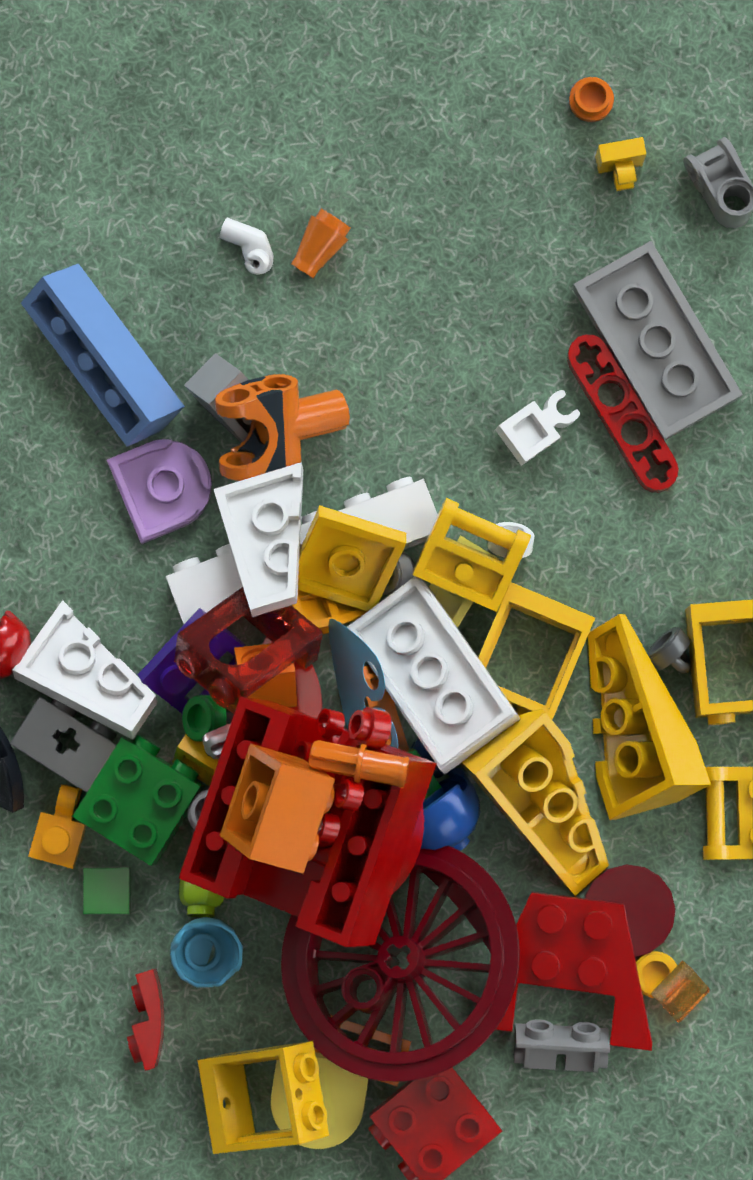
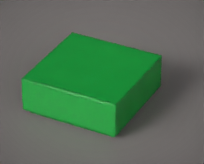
M83 868V914H131V868Z

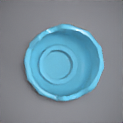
M209 917L194 919L185 924L171 942L170 956L172 966L180 979L196 988L220 987L235 972L239 971L242 966L243 945L234 929L220 919ZM214 945L215 955L212 961L208 963L210 953Z

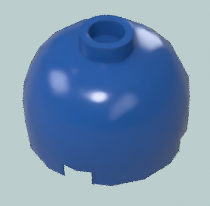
M462 768L450 770L447 773L450 778L439 782L441 788L424 799V833L421 849L435 850L448 845L461 851L469 844L470 839L468 836L475 829L481 813L480 800L474 786Z

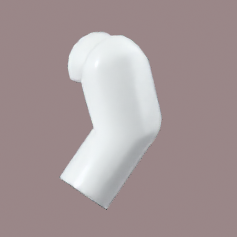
M227 217L221 228L219 238L241 246L245 259L244 264L250 273L260 275L268 272L273 265L274 255L267 235L262 230Z

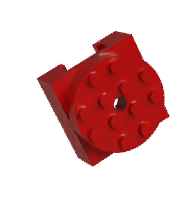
M240 696L179 879L227 899L236 898L237 895H245L297 916L296 927L344 947L375 945L391 896L407 879L418 858L424 833L423 802L437 763L387 744L380 750L367 748L366 750L410 757L404 789L399 788V786L360 779V783L364 787V797L361 806L356 811H349L337 808L335 804H332L329 811L340 819L339 834L331 844L319 841L316 854L311 861L307 862L304 874L251 860L220 836L250 743L293 756L294 750L300 741L314 743L317 740L323 741L324 738L316 734L315 725L317 718L273 701ZM343 729L338 744L344 745L349 738L348 729ZM343 775L341 778L354 781V777Z

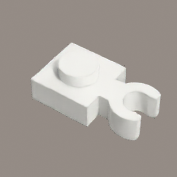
M564 390L555 392L545 402L543 411L533 401L495 429L521 466L561 437L554 427L565 428L579 417L580 412L578 409L569 415H562L557 411L556 404L566 395Z

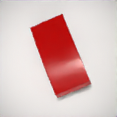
M157 968L136 974L138 984L131 986L138 1012L147 1011L149 1019L132 1025L134 1035L128 1036L127 1041L134 1063L143 1062L145 1071L158 1066L164 1038V1001Z

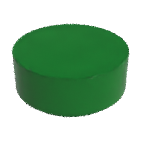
M212 695L193 696L186 703L182 715V723L187 736L196 742H203L202 737L206 733L225 726L227 721L223 703L219 698Z

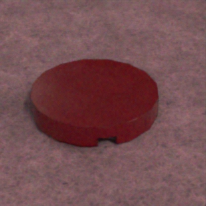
M626 864L610 868L596 877L585 893V899L623 903L625 905L635 957L648 954L664 943L673 928L676 908L671 890L659 875L645 867Z

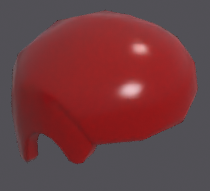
M8 610L0 619V679L13 674L14 667L20 663L31 645L29 629L18 617Z

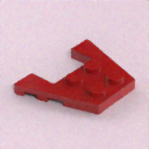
M531 892L516 924L520 949L516 987L509 1007L496 1030L513 1031L519 983L614 996L615 1004L610 1045L652 1051L653 1041L625 905L623 903Z

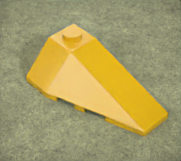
M618 614L590 631L588 634L590 684L595 692L601 693L602 705L601 718L593 719V734H603L605 761H595L596 779L609 820H617L677 803L711 785L697 741L626 615Z
M538 709L520 714V720L460 764L563 884L576 896L609 866L596 822L591 817L584 796L586 790L583 781L578 777L572 759L575 756L571 743L543 709Z

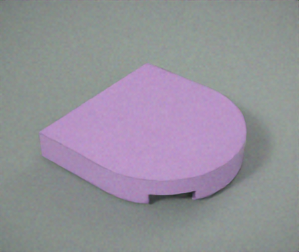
M160 439L107 459L141 544L189 525L200 516L199 514L205 505L208 504L207 502H209L212 482L208 466L202 456L186 444L168 439Z

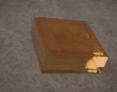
M682 960L654 989L651 995L679 1023L709 993L710 989L697 973Z

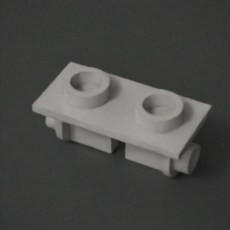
M541 1019L530 1020L526 1024L515 1023L516 1044L514 1047V1063L523 1064V1069L556 1070L557 1054L565 1055V1070L598 1073L599 1068L608 1067V1053H610L608 1028H600L598 1025L590 1022H579L573 1026H560Z

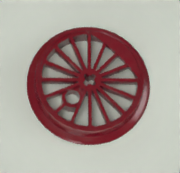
M448 845L435 850L420 849L416 863L410 872L403 933L393 897L391 896L386 912L393 937H390L381 925L379 936L384 941L383 944L375 943V945H369L370 948L378 951V955L320 951L323 938L296 927L298 917L292 914L290 916L281 955L282 982L289 1009L301 1032L308 1041H313L315 1049L337 1066L353 1074L380 1081L402 1082L423 1079L444 1072L461 1063L479 1049L495 1031L509 1007L517 983L520 961L519 938L513 913L502 890L489 873L472 858ZM424 873L439 888L415 931L421 874ZM448 896L459 909L426 936ZM466 918L477 932L433 947ZM484 942L491 953L490 964L432 960L433 958ZM402 951L407 954L406 959L409 963L405 969L398 966L400 962L397 955ZM320 960L367 963L350 970L345 977L319 985L318 962ZM428 969L489 974L480 998ZM424 977L477 1004L461 1025L428 985ZM374 979L377 985L375 996L368 1002H359L357 998L358 986L361 982ZM417 984L455 1030L434 1044ZM341 989L342 996L347 1005L331 1017L324 1003L323 996ZM409 991L424 1048L401 1052L407 994ZM396 993L390 1052L369 1049L368 1044ZM357 1010L362 1013L371 1014L357 1041H353L340 1029L341 1024Z

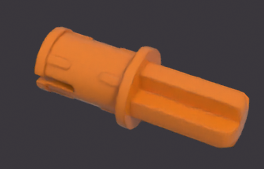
M317 740L314 741L310 750L309 767L315 770L354 777V782L359 783L360 779L399 786V788L404 789L410 757H400L366 750L365 744H361L360 748Z

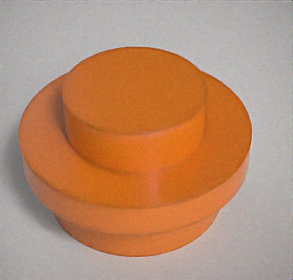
M586 77L579 80L572 87L569 96V105L576 117L586 122H597L604 119L612 110L614 103V94L607 82L597 77Z

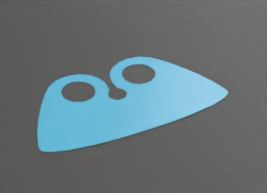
M329 619L332 660L348 729L352 714L356 710L366 708L364 703L366 696L371 701L382 699L385 692L384 673L377 656L362 639L342 623ZM366 661L371 662L377 670L379 684L376 690L371 689L365 681L363 667ZM374 707V709L385 711L380 707ZM391 720L392 740L390 746L398 749L397 733Z

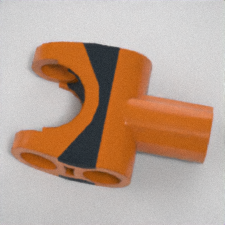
M274 374L247 380L221 391L215 398L217 414L226 418L245 417V420H251V427L246 439L240 445L232 448L231 452L220 457L219 471L225 478L241 481L302 462L301 440L343 430L349 425V408L344 395L336 389L299 398L298 380L293 376L285 374Z

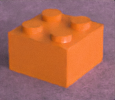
M250 743L220 836L251 860L304 874L307 862L313 859L318 848L319 836L317 832L323 814H326L333 804L335 794L333 784L335 779L323 771L312 769L309 767V762L302 758Z

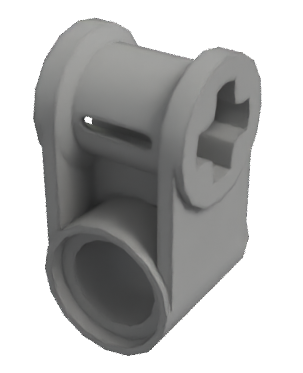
M723 137L717 141V146L696 157L690 154L683 158L684 166L698 192L702 194L719 224L726 228L734 229L745 225L753 213V184L745 172L732 143L726 137ZM729 196H737L743 200L746 207L739 211L732 210L725 205L723 199Z

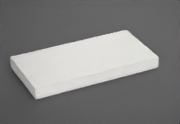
M416 576L347 626L377 656L384 673L385 689L434 762L437 763L438 768L444 774L448 773L521 719L424 580ZM367 661L372 670L374 671V673L376 674V676L378 677V673L375 666L371 662Z

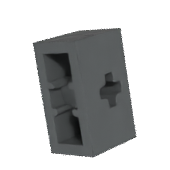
M39 697L10 744L80 789L88 792L116 747L113 740L117 734L95 720L87 727L74 718L78 711L55 699L49 703ZM75 730L77 733L74 739L80 744L76 752L67 749L62 754L60 751L63 748V744L57 739L61 733L71 735Z

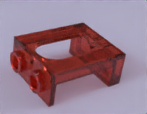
M241 587L178 633L174 662L186 677L196 680L205 688L217 705L227 708L234 714L240 696L249 697L292 663L296 662L304 670L318 659L323 632L292 605L252 617L244 588ZM242 616L273 642L251 660L239 665L222 663L213 656L209 647L211 640Z

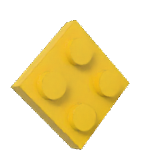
M319 505L300 548L298 590L369 611L379 603L405 548L406 533Z

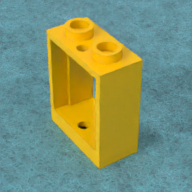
M511 582L478 658L486 668L511 608L574 634L545 705L498 686L512 707L516 708L518 715L543 709L553 720L595 617Z
M753 599L690 604L685 609L687 634L691 639L689 655L692 666L691 676L695 718L707 717L708 725L736 723L735 715L753 713V700L709 704L702 626L753 622Z
M313 1041L231 1052L197 1060L213 1154L299 1145L329 1136L327 1112L323 1102L319 1079V1065L315 1056ZM280 1060L291 1128L255 1132L244 1064Z

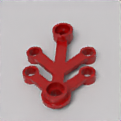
M370 707L356 710L349 720V738L344 745L360 748L361 744H365L367 748L375 750L383 748L391 732L390 714L386 711ZM327 708L321 710L315 725L317 736L323 737L325 742L338 744L345 725L344 714ZM300 741L294 750L293 756L309 762L313 743ZM325 772L335 779L333 784L335 791L333 804L337 808L349 811L358 810L364 797L363 784L360 782L356 783L353 780L341 779L343 775ZM323 814L317 832L320 842L331 844L336 840L340 830V819L337 815Z

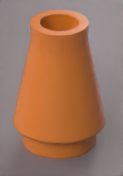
M321 208L316 217L311 215L291 265L314 278L317 272L348 241L346 235L351 227Z

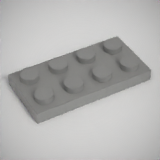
M652 241L647 242L573 284L572 289L664 441L742 397V392Z

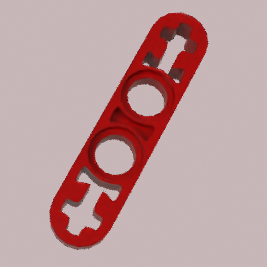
M585 334L577 337L571 343L567 353V362L570 370L639 484L645 490L652 493H661L668 490L678 477L679 467L675 457L604 341L595 335ZM584 345L588 350L596 348L599 351L595 358V364L600 372L606 366L612 371L611 373L601 375L592 385L586 379L594 376L591 366L587 362L579 364L576 360L581 353L579 347ZM606 383L618 385L623 392V401L614 407L604 405L598 397L599 388ZM630 421L641 423L647 432L646 440L639 445L626 443L621 435L622 426ZM652 443H655L658 447V450H654L650 454L657 465L665 463L669 468L664 474L666 481L663 483L658 478L651 480L647 478L646 473L651 467L645 456L639 462L633 456L644 452Z

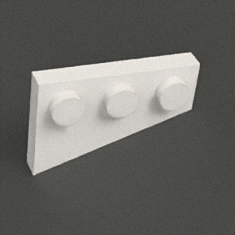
M302 462L214 489L252 617L297 604L304 471Z
M63 600L29 646L20 663L13 669L14 679L132 740L157 704L156 695L146 684L141 682V679L121 659H116L101 644L100 638L73 615V610Z

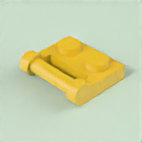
M446 498L413 569L412 575L497 612L525 553L531 535L519 529L516 533L458 508L459 503ZM450 525L507 549L504 560H498L446 537Z
M705 767L711 785L706 787L707 846H703V860L753 859V767ZM724 781H736L738 845H726Z

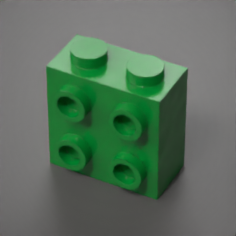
M137 734L134 740L128 737H121L72 817L143 862L153 866L158 863L188 815V807L194 797L202 792L205 785L196 780L200 774L197 770L179 759H176L173 765L157 756L161 750L160 747Z

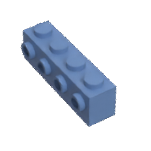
M79 263L43 276L21 302L27 313L127 447L159 433L185 407Z

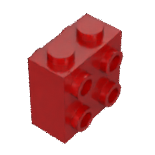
M453 1067L427 1078L408 1081L369 1113V1117L374 1122L368 1128L385 1151L393 1146L404 1161L397 1166L407 1180H444L502 1132L500 1126Z

